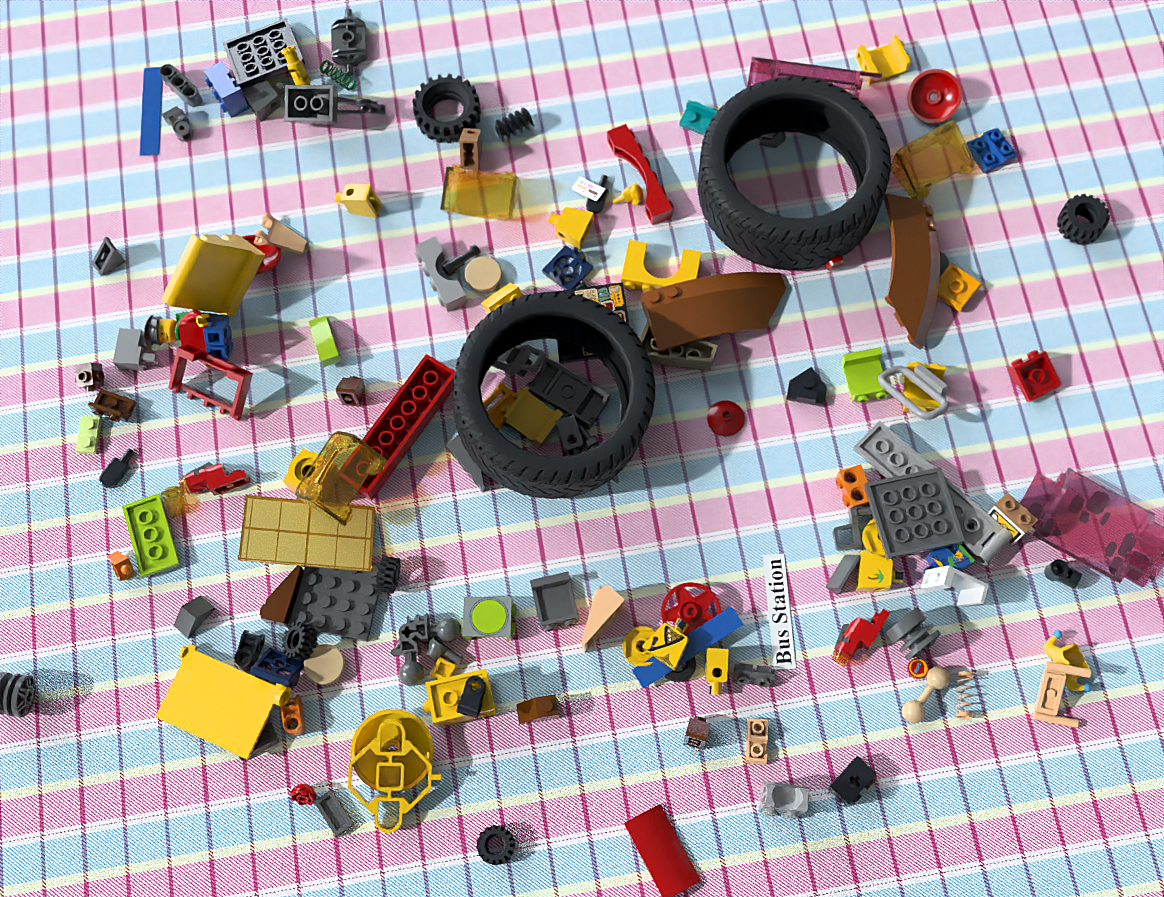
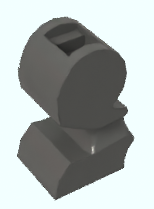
M175 106L162 113L165 122L172 126L179 140L187 142L192 139L193 132L182 109Z

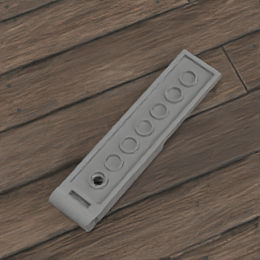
M881 421L853 447L854 451L886 479L934 469L931 464ZM944 476L965 542L961 545L979 563L987 566L1009 543L1013 536Z

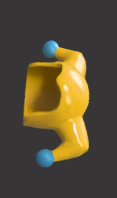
M1060 630L1054 631L1053 636L1044 643L1043 651L1054 663L1090 669L1076 643L1062 648L1055 645L1056 640L1060 639L1063 635ZM1066 673L1065 685L1068 690L1072 692L1083 690L1090 692L1092 690L1091 684L1086 683L1082 685L1078 683V677L1080 676Z

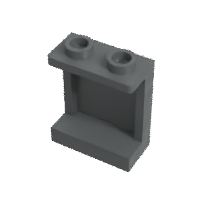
M568 571L530 580L541 630L549 632L556 630L557 626L565 625V627H570L580 621Z

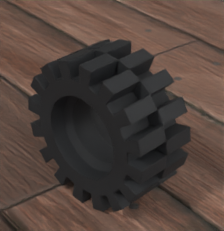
M382 557L376 578L377 591L394 593L399 580L400 558Z
M293 622L292 626L289 625L287 627L288 631L285 630L284 634H286V637L282 639L284 641L282 647H284L283 653L289 658L306 660V658L310 657L309 654H313L314 651L312 649L316 648V645H314L318 639L315 638L317 635L316 629L309 624Z
M492 825L491 827H486L479 834L480 836L476 841V849L478 855L486 863L501 865L513 856L515 840L506 828ZM500 837L503 840L504 848L500 853L493 854L489 851L488 842L491 838Z

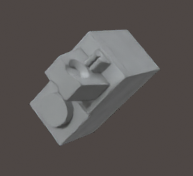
M119 328L113 357V364L119 370L144 371L147 365H158L159 358L157 355L150 354L145 350L148 344L144 340V332L141 329Z

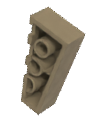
M648 321L640 337L649 355L651 364L710 371L717 355L718 345L704 340L659 352Z

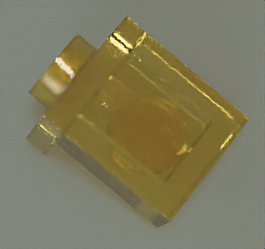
M171 486L161 492V497L165 500L171 519L190 512L185 493L179 486Z

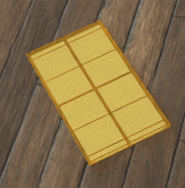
M255 495L245 496L239 555L237 556L238 561L371 572L375 507Z

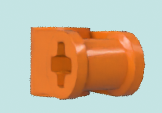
M298 694L294 698H290L285 706H279L283 727L292 736H299L305 731L303 703L300 694ZM298 721V727L291 730V723Z

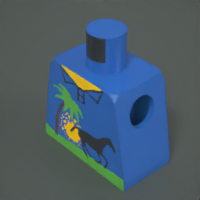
M961 544L934 549L926 557L929 566L923 572L925 574L926 570L944 566H951L959 571H963L971 566L975 560Z

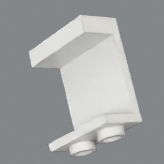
M944 566L926 570L921 589L928 592L951 588L952 586L960 590L957 606L963 607L984 604L989 585L951 566Z

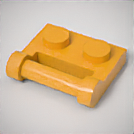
M501 381L483 400V405L486 409L501 393L505 394L487 411L491 422L497 429L505 423L502 420L505 415L502 413L508 404L513 405L516 401L513 398L515 393Z

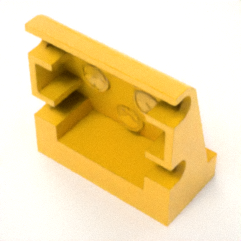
M192 234L161 300L172 307L197 309L199 311L220 313L234 317L265 254L238 234H224L222 238L217 234H202L200 238Z

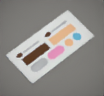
M580 177L571 190L597 201L605 191V188Z

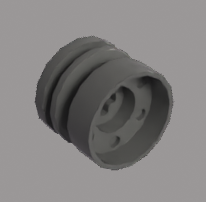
M919 607L904 616L885 633L893 644L901 640L905 642L899 650L901 653L907 648L911 649L905 656L907 660L920 656L941 635L938 630L931 635L928 633L934 627L933 623L926 627L921 625L927 616Z
M0 671V715L6 713L7 716L24 718L30 712L36 695L34 677L17 673L13 675L9 672Z

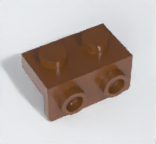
M100 389L94 403L89 401L87 405L92 409L91 412L97 416L102 417L106 415L112 421L127 423L137 403L135 400Z

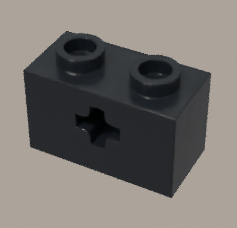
M856 756L827 789L845 806H848L850 803L855 805L862 797L859 794L862 789L866 788L868 790L875 782L873 777L876 775V772ZM855 778L857 780L856 785L851 787L849 784Z

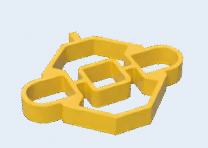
M397 719L385 720L379 727L377 738H374L349 762L348 789L371 813H375V825L384 833L396 831L401 826L403 813H407L431 790L432 780L442 779V772H432V762L409 738H406L405 726ZM396 724L401 728L402 750H381V733L385 725ZM368 749H371L376 755L389 756V760H381L376 766L377 790L388 791V795H375L370 801H367L352 785L353 764ZM411 749L429 766L428 786L412 802L404 795H392V791L403 789L405 773L404 762L393 760V756H405ZM380 766H401L400 785H380ZM379 801L400 802L399 821L396 825L386 827L380 823L378 817Z

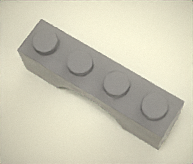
M436 236L417 244L416 258L419 263L422 262L425 267H422L426 277L430 276L432 280L430 285L433 292L437 291L439 294L437 299L440 306H445L447 312L467 304L466 295L459 281L447 280L438 274V268L445 260Z

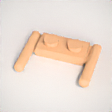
M1046 661L1033 719L1078 728L1080 725L1079 720L1057 716L1066 673L1090 678L1092 671L1090 669Z

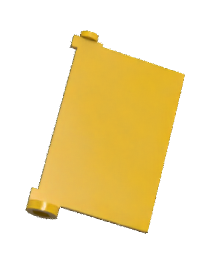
M190 643L188 647L183 646L179 651L182 664L155 717L249 760L274 705L285 706L290 699L291 688L276 683V686L202 654L196 651L197 646Z

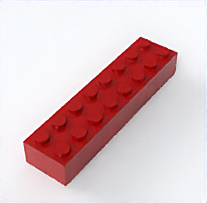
M425 354L337 473L340 481L372 501L453 391L454 372L456 371L430 355Z

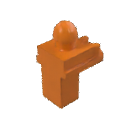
M116 551L107 556L119 581L127 580L136 573L127 554L122 555L119 551Z

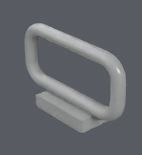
M922 364L916 366L914 372L904 366H893L883 371L878 377V382L882 388L921 419L931 420L948 410L949 404L945 399L948 385ZM896 373L904 374L941 406L931 412L921 410L887 382L886 378Z

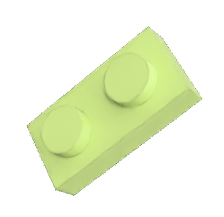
M81 416L76 452L78 454H97L102 418L100 416Z

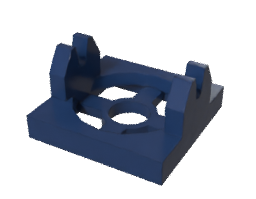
M565 245L542 269V273L564 290L575 289L579 281H582L593 270V265L586 261L584 253L582 251L579 253L577 247L571 249ZM565 257L574 258L571 263L564 264L560 261L561 258ZM578 263L581 265L580 275L575 272V266ZM555 265L561 268V273L559 275L557 274L556 269H554ZM570 266L573 272L565 274L563 273V268ZM572 277L574 280L565 281L564 278Z
M270 647L251 667V674L259 679L262 677L293 690L294 686H297L300 672L304 668V660L289 658L282 651ZM275 663H281V664H283L284 666H283V667H277V666H275L274 664H275ZM267 665H270V666H271V670H270V671H269V670H266V669H267ZM278 671H287V672H289L290 674L283 676V675L277 674V672H278Z

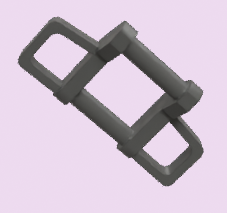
M870 507L849 508V524L833 529L832 534L837 551L858 550L865 547L860 536L858 516L872 515ZM851 529L854 544L841 545L837 532Z

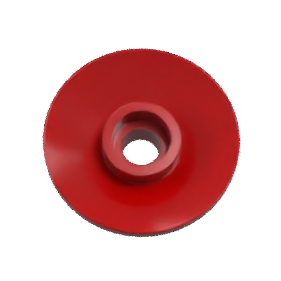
M729 400L716 402L707 413L709 428L720 436L737 434L745 422L742 408ZM727 413L730 417L724 418L723 414Z

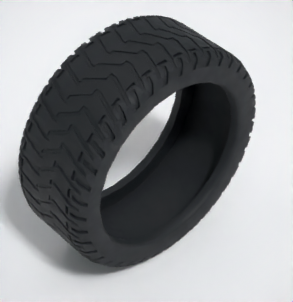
M798 76L773 78L755 83L741 90L734 97L732 96L725 105H722L711 119L709 127L705 131L700 152L697 181L702 213L705 220L708 221L707 223L711 230L715 232V235L721 242H724L734 253L755 264L780 270H804L825 265L833 257L838 255L843 257L852 251L871 230L890 180L891 155L889 144L879 121L872 111L861 100H858L856 96H853L850 92L837 85L834 86L832 83L820 81L819 79ZM778 131L798 132L820 139L831 145L843 156L852 170L856 183V193L840 208L825 215L805 219L785 218L768 213L749 202L738 191L731 180L727 163L742 146L762 135Z
M541 292L523 297L520 296L502 304L496 310H492L474 327V330L467 337L466 343L463 344L459 353L460 356L457 359L456 372H454L453 414L461 442L473 462L477 463V466L485 474L509 490L523 495L546 499L569 498L585 494L604 485L623 470L631 460L648 429L653 415L655 378L649 355L642 341L634 330L611 309L580 295L564 292ZM557 339L582 346L597 356L611 372L619 390L622 405L621 419L613 434L597 447L580 454L563 457L545 456L520 448L504 437L491 422L483 405L480 387L493 363L512 347L532 340Z

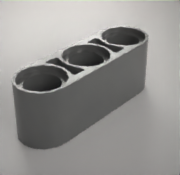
M164 64L160 68L159 72L165 84L190 107H197L202 103V97L197 87L171 64Z

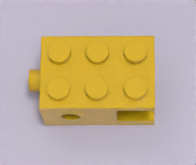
M486 669L425 682L428 700L423 701L425 713L431 712L433 724L437 728L477 719L457 713V706L466 681L471 676L481 677L486 684V691L478 718L497 714L489 674H487ZM478 681L476 684L471 685L474 691L476 688L480 689L481 687Z

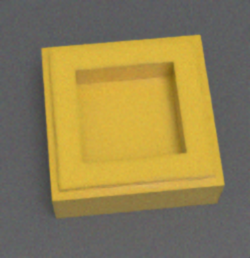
M439 657L430 676L436 679L451 677L458 666Z

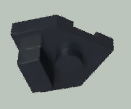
M810 367L789 381L786 400L824 407L827 387L813 368Z

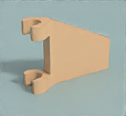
M264 213L262 219L265 220L262 221L261 226L264 228L270 227L268 235L262 230H257L254 244H268L303 255L307 241L280 223L270 213Z

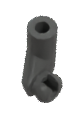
M778 131L772 138L762 137L761 146L777 148L785 141V132Z

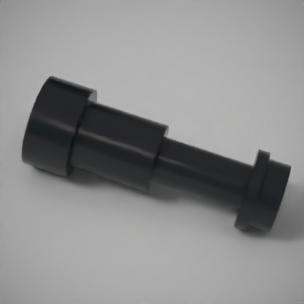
M471 245L469 247L470 250L463 255H458L451 261L443 263L441 267L448 277L452 276L468 259L473 256L478 257L481 251L477 245Z

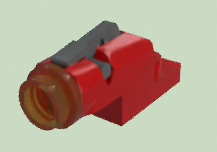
M210 462L195 468L178 480L183 494H191L209 488L214 496L251 482L245 470H235L228 475L222 463L213 465Z
M884 608L880 613L876 612L870 621L871 623L858 617L850 624H843L834 647L832 659L839 665L846 667L862 647L868 650L890 612Z

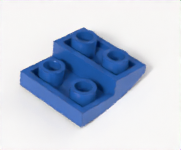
M998 128L986 131L981 137L968 141L965 144V148L983 173L989 172L1017 156Z

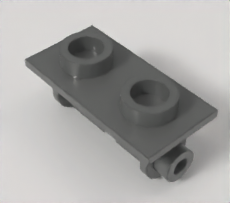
M739 663L734 665L733 682L742 685L750 684L773 688L776 675L775 669H772V667L757 665L756 671H753L752 664Z

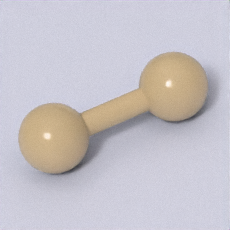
M940 666L932 667L926 676L928 685L917 700H909L903 705L902 715L907 722H921L925 717L924 704L935 689H944L948 686L950 675L945 668Z

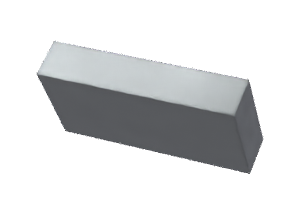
M329 790L314 801V804L335 837L340 836L355 825L333 790Z

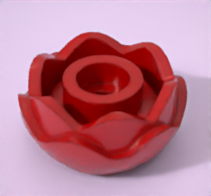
M298 784L290 792L291 800L296 801L301 806L305 804L312 805L314 800H316V792L308 784Z

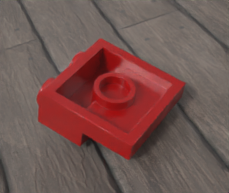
M1031 351L1026 354L1028 358L1024 360L1022 358L1016 359L1011 362L1012 366L1007 368L1014 384L1019 385L1026 402H1031L1062 385L1046 351Z

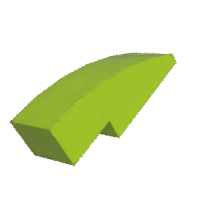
M327 316L308 321L323 367L340 362L341 358Z

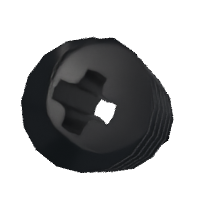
M523 107L521 108V113L516 110L514 115L512 113L508 114V118L503 116L502 121L497 119L495 130L500 140L504 142V136L510 139L511 132L514 136H517V129L523 133L522 127L529 130V124L534 127V123L528 110Z

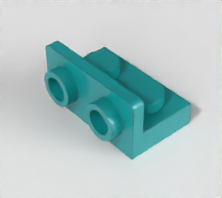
M688 100L679 126L704 135L717 110L701 105L699 102Z

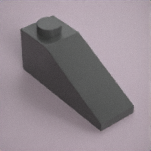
M457 435L446 444L448 451L478 488L484 492L485 485L482 470L477 466V463L473 462L461 442V437Z

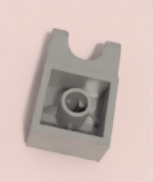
M764 781L760 785L758 811L763 812V816L775 817L777 814H783L785 819L796 820V818H799L808 810L810 790L804 786Z

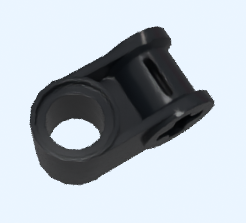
M248 630L243 631L234 657L236 664L242 670L250 671L251 667L258 661L265 643L264 634L256 635ZM245 656H250L249 661L242 664V659Z
M471 676L467 679L457 706V713L478 718L486 691V684L481 677ZM478 681L481 687L480 689L476 688L474 691L471 685L476 684Z

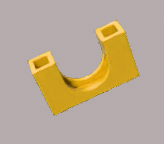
M629 240L621 276V282H623L625 289H637L647 292L697 278L701 251L683 249L678 271L668 278H656L650 275L644 267L647 242Z

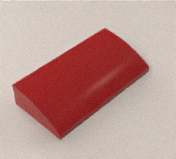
M661 804L624 822V826L661 897H673L701 881Z

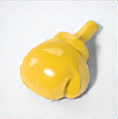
M632 184L624 189L625 191L621 192L623 196L613 200V203L615 205L625 200L626 203L631 202L633 205H637L644 196L643 190L638 184Z

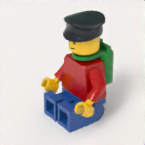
M193 309L190 312L176 313V320L163 319L161 316L155 317L151 315L144 327L143 337L149 346L153 344L161 346L163 343H175L178 340L181 341V346L189 344L225 361H228L234 348L231 341L230 318L224 314L218 315ZM204 363L208 369L212 368V366Z

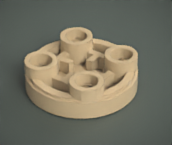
M489 257L475 258L465 269V279L468 287L478 292H493L502 278L499 264Z
M321 644L313 648V654H309L310 657L304 660V671L307 677L319 685H329L338 682L345 669L343 654L335 646L329 644Z

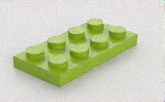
M157 493L123 505L122 510L140 576L145 578L181 565L162 496Z

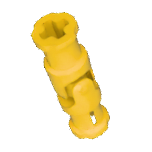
M295 45L282 49L281 53L284 54L287 60V67L295 85H311V80L304 68V64L296 53Z

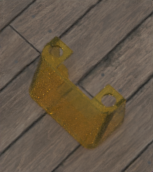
M452 164V167L446 166L440 210L452 214L513 221L521 180L513 172H505L502 175L490 172V175H486L479 170H472V173L467 172L466 169H463V166Z

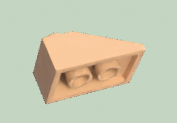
M607 584L603 588L600 586L593 594L594 598L581 642L582 650L585 653L625 609V599Z

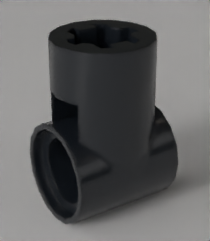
M1061 559L1054 560L1044 570L1047 579L1058 581L1072 589L1076 588L1082 577V573L1069 567ZM1053 566L1059 569V574L1054 572Z

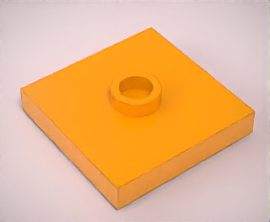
M951 263L940 276L938 298L958 312H961L981 287L982 283Z

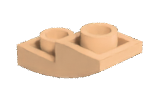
M747 718L746 763L766 765L768 720Z

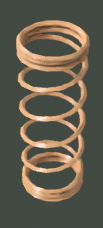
M967 671L958 672V677L963 678L959 681L974 680L972 678L974 673ZM959 681L957 682L959 685L964 686V687L958 688V689H957V692H959V691H958L959 689L974 688V687L962 685V684L959 683ZM959 692L963 695L957 697L956 699L959 702H962L963 704L957 705L956 708L964 712H957L956 717L961 719H972L973 715L968 713L973 712L962 710L958 708V706L973 705V703L963 702L958 698L966 696L973 697V695Z

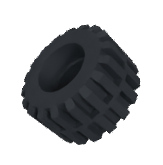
M1081 194V196L1075 195L1073 199L1070 198L1065 203L1057 218V227H1060L1058 231L1060 234H1064L1063 238L1070 239L1069 242H1076L1077 245L1082 243L1087 245L1090 242H1095L1100 237L1110 219V215H1108L1109 209L1105 208L1106 204L1104 202H1100V198L1097 197L1095 199L1093 198L1094 195L1086 196V194ZM1076 215L1086 217L1091 224L1082 223L1077 219Z

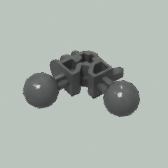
M428 613L425 614L424 619H421L419 614H416L414 620H411L409 615L407 616V623L399 628L398 643L390 652L393 657L402 655L405 657V663L399 670L400 681L406 686H416L423 680L424 669L417 662L416 656L421 655V648L417 642L421 640L426 644L429 643L432 637H439L444 642L456 640L461 634V625L457 619L445 617L437 625L430 626ZM409 631H412V633L410 634V637L407 638L406 635L409 634Z

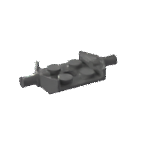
M345 9V17L335 20L331 25L332 60L346 67L347 76H353V67L367 60L366 25L359 18H352L351 9ZM347 36L352 37L349 41L344 40Z

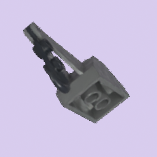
M285 85V122L331 125L337 123V115L385 114L386 105L378 104L376 101L338 97V86ZM338 103L355 105L359 107V110H338Z

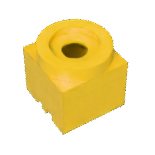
M302 448L300 453L290 462L283 482L290 491L314 503L324 504L328 498L327 495L332 491L333 485L339 479L337 476L339 469L336 464L324 459L320 454Z

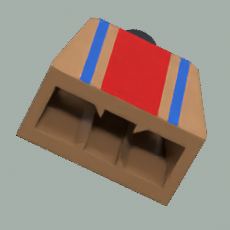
M464 128L459 139L461 169L479 170L482 154L481 130ZM472 152L473 157H469L468 154Z

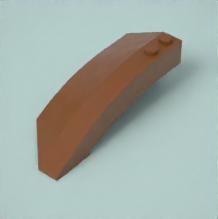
M885 194L884 199L892 238V264L888 294L884 299L887 304L894 307L896 311L894 316L901 327L905 326L908 331L907 339L918 349H922L935 312L939 291L940 250L936 231L938 226L934 221V210L931 205H927L918 199Z
M737 272L687 280L641 294V305L657 348L661 352L711 337L763 329L765 331L771 316H773L781 297L786 291V286L780 273Z

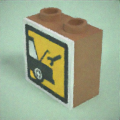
M1008 492L987 513L1012 534L1013 538L1009 541L1012 545L1038 521L1035 516Z

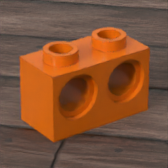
M862 465L840 470L835 478L837 488L841 489L843 493L842 501L844 506L848 507V509L870 506L864 489V484L868 483ZM846 477L853 478L855 482L849 483ZM857 494L862 500L857 501L852 495Z

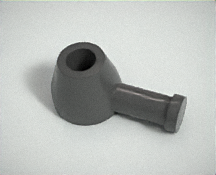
M434 637L430 639L426 651L429 656L437 660L444 654L454 661L456 665L460 664L464 658L463 656H459L440 640Z

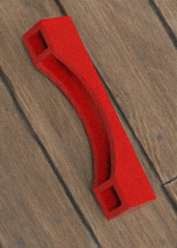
M627 124L608 130L607 142L614 155L629 162L643 178L647 191L645 213L652 226L672 218L673 204L670 199L667 200L664 187L659 185L656 172L650 168L649 159L643 156L640 143H636L633 130L629 129Z

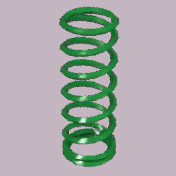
M324 60L321 63L320 71L323 74L331 77L336 83H340L348 91L355 87V78L347 77L346 72L342 74V69L338 70L337 66L333 68V63H330L329 60ZM328 62L327 67L323 70L324 64ZM355 80L353 85L348 88L350 82Z

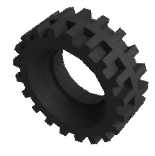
M438 74V79L428 78L429 83L424 84L422 82L420 84L421 91H415L416 98L412 100V108L417 127H420L423 135L427 133L428 139L432 140L435 137L437 143L447 140V144H450L452 139H457V142H459L464 128L477 129L476 123H480L481 114L480 101L476 88L470 86L469 80L466 79L463 82L462 76L458 75L457 78H452V74L442 78V75ZM451 99L462 104L464 108L463 113L453 121H438L431 114L435 104L442 100Z

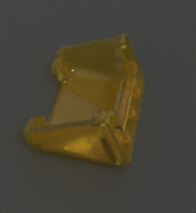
M952 120L900 148L894 155L891 172L911 198L924 199L930 194L929 191L933 185L957 172L961 175L970 174L975 169L976 163L959 126Z
M336 431L330 436L295 491V496L338 524L346 526L353 516V510L349 507L351 501L367 476L379 474L387 460L355 434Z

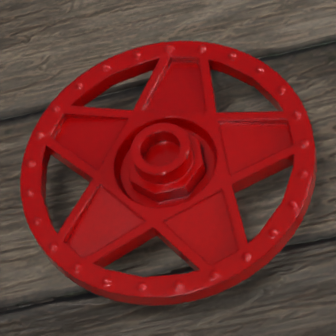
M695 582L679 584L672 588L663 600L661 606L662 622H676L678 618L682 619L688 624L683 633L686 636L698 626L714 618L706 611L712 599L717 608V615L720 614V602L714 592L705 585ZM685 587H696L704 590V592L693 597ZM675 593L678 605L665 610L669 598Z

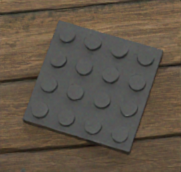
M941 467L864 484L886 560L965 542Z
M371 562V572L305 566L289 625L292 626L293 622H301L315 627L317 633L368 642L380 591L376 590V578L380 563Z

